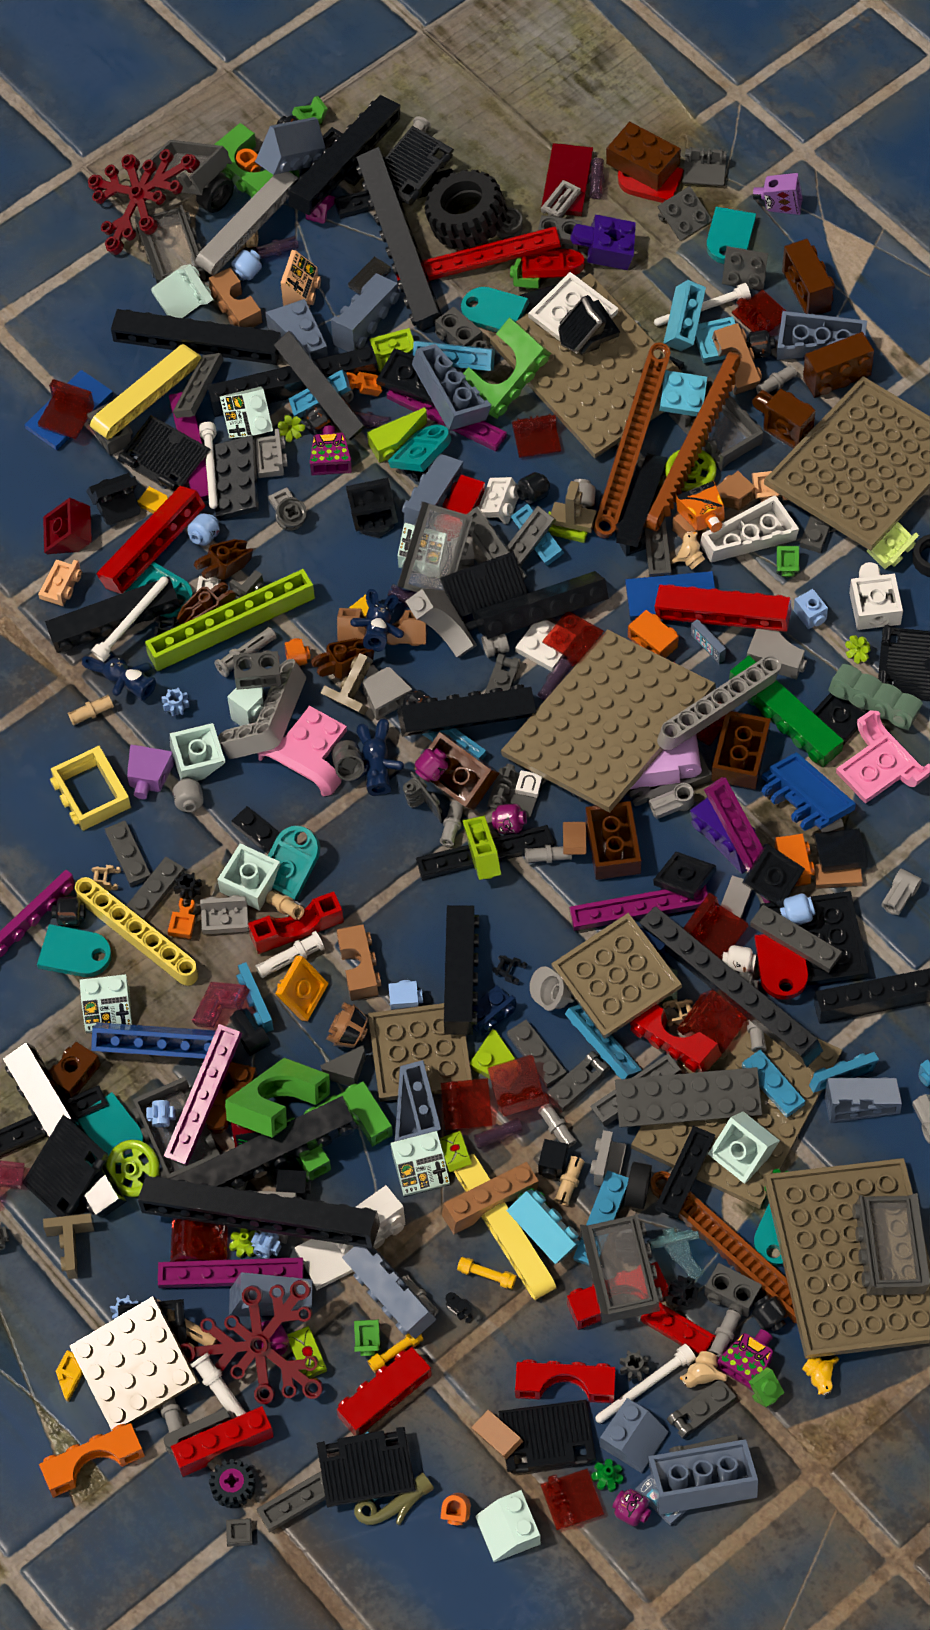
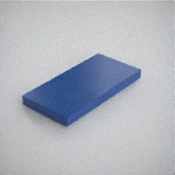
M80 370L24 424L25 429L55 450H58L88 421V413L102 407L113 396V391L83 370Z
M713 571L625 579L630 620H635L645 610H648L651 614H656L654 606L659 585L672 584L680 587L693 586L700 589H715Z

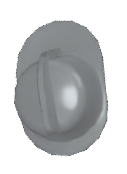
M544 966L534 972L530 981V994L534 1001L545 1010L561 1009L568 1003H574V999L571 997L572 994L563 979L553 969Z

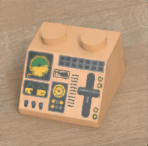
M292 250L281 280L283 306L305 299L310 308V305H314L315 290L320 287L321 276H318L317 266L297 251Z

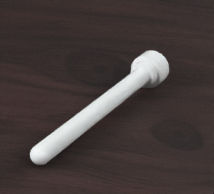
M746 283L737 285L733 292L704 301L701 311L736 299L737 301L751 299L748 285ZM670 314L656 318L654 320L655 326L667 324Z
M204 422L199 426V434L204 440L205 446L211 449L205 456L210 508L216 509L218 500L213 439L217 432L214 423Z
M161 577L105 642L96 644L92 648L91 652L103 662L106 661L110 656V648L168 584V578Z
M683 1344L677 1349V1353L674 1354L675 1357L598 1413L596 1421L598 1423L605 1422L618 1412L626 1398L633 1401L680 1365L689 1366L696 1359L693 1351L688 1345Z

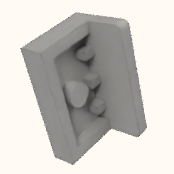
M275 429V436L255 438L258 477L284 475L283 467L287 466L286 453L282 454L281 449H285L284 436H280L279 429Z
M232 895L229 898L208 897L200 900L203 934L249 931L246 897Z
M603 1130L602 1138H597L595 1152H598L597 1160H592L590 1174H594V1185L597 1186L602 1185L607 1170L619 1175L622 1170L626 1144L613 1142V1132Z

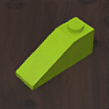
M424 407L367 432L368 445L379 463L389 460L414 433L427 424V410Z
M485 815L462 820L478 879H490L501 875L498 853Z

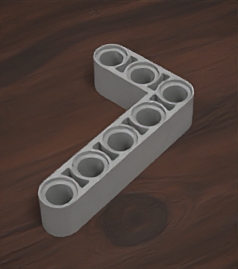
M288 659L280 665L281 686L270 687L257 721L224 730L218 735L220 746L228 758L234 759L268 751L280 744L306 681V675L294 659Z

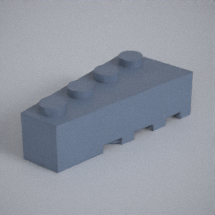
M376 273L362 287L361 295L355 294L350 306H344L340 310L341 315L339 317L334 316L331 319L333 345L347 352L363 348L369 335L376 331L380 320L387 316L391 305L398 301L400 295L398 293V283Z
M783 311L777 346V360L805 358L806 353L863 332L866 336L867 320Z
M436 344L418 348L413 358L412 366L448 430L485 421L492 405L487 400L484 401L481 398L480 392L475 386H470L465 380V375L461 371L458 372L452 366L453 362Z
M440 454L429 465L428 472L421 476L419 486L414 487L410 500H406L403 505L404 524L415 525L421 508V501L443 507L445 499L451 496L453 483L457 482L462 474L463 461ZM430 510L425 528L435 530V519L442 513Z
M354 1246L342 1257L355 1272L353 1275L362 1286L365 1284L369 1288L367 1293L375 1302L380 1301L384 1305L381 1308L390 1319L394 1317L398 1321L395 1326L404 1336L409 1333L416 1339L437 1320L374 1247L372 1249Z

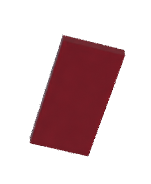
M553 143L541 207L564 180L581 188L580 195L564 215L582 216L593 147ZM567 187L563 190V192L559 195V197L555 200V202L551 205L550 208H553V206L557 203L561 195H563L565 191L568 189Z

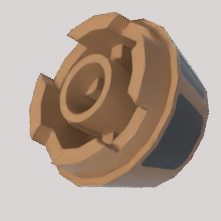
M344 1002L341 1006L344 1010L341 1013L339 1012L338 1015L336 1014L328 1031L332 1035L329 1034L326 1040L334 1043L333 1046L354 1048L358 1040L362 1042L368 1029L365 1026L368 1018L354 1004L351 1006Z

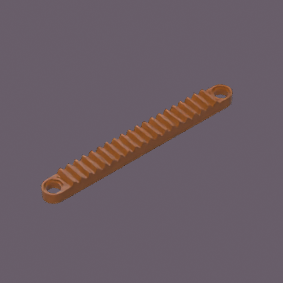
M658 342L651 346L643 366L594 522V532L601 538H608L613 535L623 508L670 358V349L664 343ZM661 350L664 352L665 357L657 359L653 351ZM606 521L610 524L611 529L603 531L600 529L599 523Z
M733 352L727 354L647 516L646 528L658 531L665 517L671 516V510L675 508L676 496L681 494V489L685 487L684 482L688 481V475L692 473L691 468L695 467V461L699 459L698 454L702 453V447H705V440L709 439L708 433L712 432V426L716 424L715 419L719 418V412H722V405L726 404L725 399L729 398V392H732V385L736 384L735 374L740 365V354Z
M659 1171L651 1178L650 1188L658 1199L663 1190L657 1188L656 1182L660 1179L668 1181L670 1173L666 1171ZM690 1192L678 1218L684 1221L686 1226L690 1227L694 1233H697L702 1240H705L708 1246L713 1247V1250L718 1252L723 1259H726L729 1265L734 1266L737 1272L739 1271L742 1275L762 1284L761 1292L764 1296L768 1294L771 1297L777 1296L788 1311V1317L791 1318L792 1322L797 1323L787 1278Z

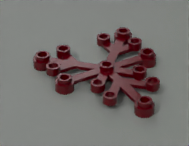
M164 149L159 155L162 161L158 169L151 159L143 163L145 171L140 181L137 174L140 166L139 159L132 154L125 155L121 163L122 167L128 172L132 187L120 184L119 170L112 164L105 168V174L110 178L111 182L106 181L100 175L90 176L88 186L94 191L92 199L97 204L104 203L106 199L116 193L129 195L130 202L122 217L112 223L105 221L101 225V231L106 235H111L115 231L114 235L105 241L106 249L112 255H118L122 252L124 248V243L120 240L122 236L128 241L136 237V231L133 229L131 222L136 206H138L141 217L139 221L140 229L147 235H151L157 230L158 223L149 216L145 201H153L157 205L164 203L166 200L165 194L160 190L150 192L154 188L171 191L175 195L179 194L183 189V185L177 180L168 182V180L184 170L188 173H193L200 166V161L194 155H184L180 164L166 171L174 155L168 149ZM156 171L153 179L149 182L152 173Z
M297 1280L291 1285V1295L284 1304V1287L276 1284L270 1288L269 1295L273 1300L274 1317L263 1331L259 1307L263 1297L262 1290L255 1285L248 1286L243 1290L242 1300L249 1306L252 1332L242 1325L239 1317L234 1314L225 1318L224 1325L228 1330L235 1331L246 1341L236 1342L216 1326L213 1318L207 1317L200 1323L201 1330L211 1334L222 1344L196 1347L191 1343L180 1345L182 1350L185 1348L191 1350V1356L186 1357L189 1363L207 1352L210 1355L223 1354L215 1364V1367L221 1371L225 1369L237 1352L247 1351L239 1363L231 1368L230 1374L234 1379H241L245 1376L247 1367L255 1358L259 1386L254 1391V1398L260 1404H268L275 1397V1390L269 1384L266 1357L281 1368L283 1379L282 1394L284 1397L292 1398L297 1394L298 1389L293 1383V1379L303 1386V1394L309 1399H315L323 1392V1384L319 1379L309 1378L300 1371L302 1369L308 1371L316 1369L319 1364L316 1356L309 1355L305 1359L287 1361L271 1348L270 1337L282 1322L294 1320L306 1322L312 1317V1310L308 1306L292 1310L299 1300H304L311 1293V1286L305 1280ZM298 1285H303L306 1290L304 1294L298 1292ZM274 1288L281 1290V1296L277 1297L273 1294ZM250 1291H255L257 1293L256 1299L250 1298ZM305 1309L308 1311V1318L301 1317V1310ZM229 1318L236 1320L235 1327L228 1324ZM205 1321H210L212 1323V1328L210 1330L205 1328ZM256 1340L263 1342V1348L256 1347ZM307 1359L314 1360V1367L307 1365ZM235 1367L242 1369L241 1376L235 1374ZM311 1383H315L318 1386L316 1392L310 1390ZM287 1386H291L294 1389L292 1395L286 1393L285 1389ZM262 1389L269 1391V1397L262 1396Z

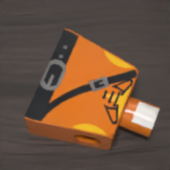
M714 481L676 496L678 513L695 530L700 531L709 527L711 532H717L722 528L721 522L725 519L724 505Z

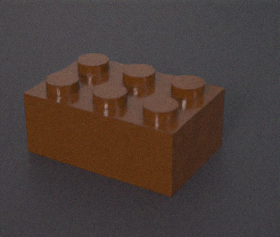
M630 121L606 148L607 165L656 191L660 189L680 165L681 148Z
M808 239L784 246L782 272L804 313L820 315L831 311V303L834 300L832 293L835 284L832 277H828L824 262L818 259L817 250L814 245L811 246Z
M860 332L806 353L803 380L813 397L827 395L833 390L847 387L849 384L860 380L863 376L865 378L871 376L874 349L864 333Z
M730 711L725 715L712 766L711 781H717L723 777L727 779L730 785L756 790L770 732L771 719Z
M439 732L428 749L435 750L438 748L447 755L445 760L449 767L438 781L431 782L463 806L475 810L499 775V772L449 735Z
M631 801L619 802L610 813L598 806L585 807V821L595 879L641 874V857Z

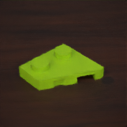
M410 328L369 339L370 346H372L377 360L379 373H381L394 348L408 354L413 352L414 339Z
M492 1029L471 1060L470 1069L510 1090L521 1073V1067L496 1030Z

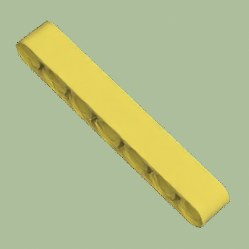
M185 344L180 345L99 411L91 420L90 427L107 440L111 439L197 367L201 356Z
M84 877L76 882L75 890L77 897L81 899L82 903H85V907L181 984L189 986L198 980L196 963L190 956L94 880ZM85 890H91L89 893H82ZM102 903H107L106 906H103V907H100V906H99V905L102 904ZM124 916L123 919L116 920L117 917ZM136 929H140V930H141V931L138 932V933H132V931H134V930H136ZM151 943H158L156 946L153 947L148 946ZM168 956H174V958L171 960L165 959ZM186 969L192 970L189 973H182Z
M473 1153L469 1155L472 1162L471 1165L453 1171L465 1192L490 1180ZM506 1203L499 1204L481 1217L531 1297L537 1300L555 1290L556 1284L519 1224L506 1211L508 1209Z

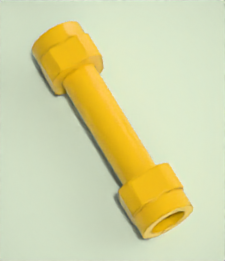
M461 1257L457 1267V1271L469 1275L471 1272L500 1282L501 1287L513 1289L517 1275L505 1271L501 1273L474 1264L473 1259Z
M408 1333L403 1340L381 1355L376 1353L367 1362L373 1372L377 1373L381 1367L386 1365L385 1363L402 1350L410 1346L414 1348L424 1339L421 1334L414 1339Z

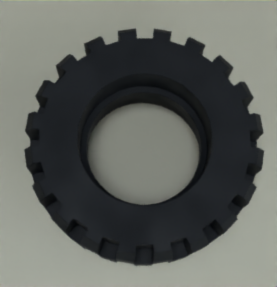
M461 170L460 173L454 172L447 178L443 177L438 185L435 184L432 187V192H429L426 198L425 214L433 234L439 242L451 248L466 249V247L473 248L477 247L480 243L482 245L487 243L489 238L493 239L497 235V231L502 229L503 222L507 218V205L496 179L481 171L480 173L478 170ZM478 204L475 208L466 213L455 214L458 210L465 206Z

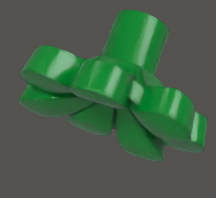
M606 1459L604 1465L600 1462L594 1465V1469L597 1472L591 1474V1480L594 1482L599 1481L596 1486L599 1490H603L607 1486L608 1490L613 1492L616 1490L615 1483H623L624 1478L619 1474L622 1472V1468L620 1465L613 1466L612 1459Z

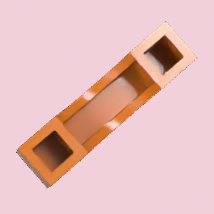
M131 1423L127 1425H117L107 1434L95 1435L89 1439V1442L82 1445H73L66 1452L58 1456L50 1455L39 1466L54 1498L76 1488L77 1475L83 1465L90 1460L109 1458L123 1467L145 1456Z

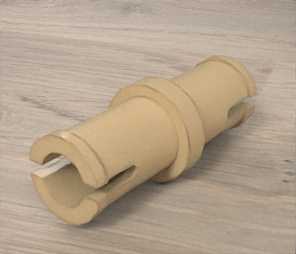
M107 694L90 703L88 701L85 703V706L68 712V716L74 726L90 717L94 719L97 714L114 706Z
M275 890L267 894V903L276 907L280 913L288 914L294 919H300L303 916L304 908L296 904L289 896H283Z
M576 1156L570 1157L565 1174L561 1175V1184L554 1198V1201L559 1204L564 1195L561 1204L563 1206L569 1205L574 1188L578 1187V1177L585 1163L580 1158L575 1167L578 1158Z

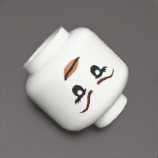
M732 945L728 952H723L722 961L735 972H754L756 955L753 954L751 948Z

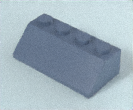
M312 117L270 126L255 162L273 175L311 167L313 162L318 160L325 150L318 119Z
M746 1439L648 1456L653 1493L659 1515L757 1498L758 1478Z

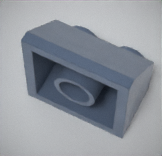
M626 1398L601 1435L600 1448L640 1473H643L649 1464L648 1456L655 1455L669 1432L648 1410Z

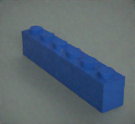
M97 1022L92 1028L91 1051L204 1059L216 1030Z

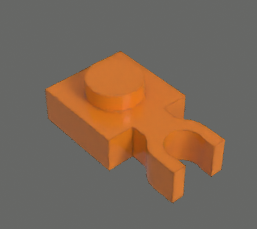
M359 372L356 376L353 373H346L351 389L359 388L361 394L379 396L382 392L381 386L376 384L378 375Z
M180 898V912H172L167 931L168 936L191 939L196 920L195 915L191 914L195 908V900H191L190 906L184 907V900Z

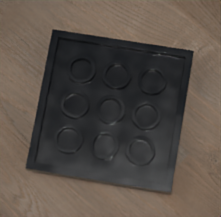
M851 891L811 896L816 914L813 915L811 922L798 926L842 951V955L829 973L806 960L808 971L806 986L868 977L869 971ZM773 903L760 904L759 909L762 905H765L782 916L780 908ZM782 983L779 986L781 990L792 988L789 983Z

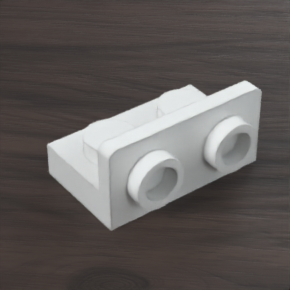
M512 477L489 479L479 505L486 518L499 517L503 524L509 523L510 516L513 515L519 498L517 494V488L519 487Z

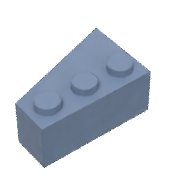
M305 299L265 312L267 327L270 330L280 332L281 337L288 331H291L314 360L328 357L327 345Z
M423 1060L400 1066L395 1142L441 1130Z
M827 1078L825 1102L830 1123L900 1114L902 1102L897 1078Z
M241 1272L230 1288L229 1315L234 1314L238 1317L250 1316L249 1306L242 1300V1292L248 1286L255 1285L263 1293L262 1300L259 1303L260 1315L274 1316L273 1300L269 1295L270 1288L276 1284L284 1287V1304L291 1295V1285L297 1280L307 1281L311 1286V1293L304 1300H299L292 1310H298L302 1306L312 1308V1279ZM298 1285L297 1287L299 1293H305L306 1289L303 1285ZM274 1288L273 1294L279 1297L281 1296V1290ZM250 1291V1298L256 1299L257 1293L255 1291ZM305 1309L301 1310V1317L306 1315L308 1311Z

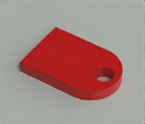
M677 167L658 191L632 177L624 176V173L618 171V184L629 195L663 203L676 195L684 169Z
M551 249L522 257V278L565 277L569 272L577 275L584 270L585 259L580 252L571 249Z
M764 934L755 935L754 941L760 980L764 990L772 997L782 1000L792 999L800 995L807 985L808 971L806 959ZM782 983H789L792 989L790 991H783L779 986Z

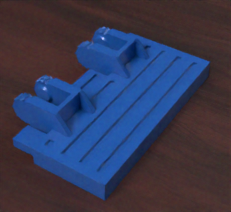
M797 752L770 766V770L762 774V778L768 783L762 788V794L765 797L772 795L770 800L774 805L788 800L796 807L797 810L792 813L791 819L796 823L803 820L800 826L804 831L814 826L822 829L851 813L856 808V803Z

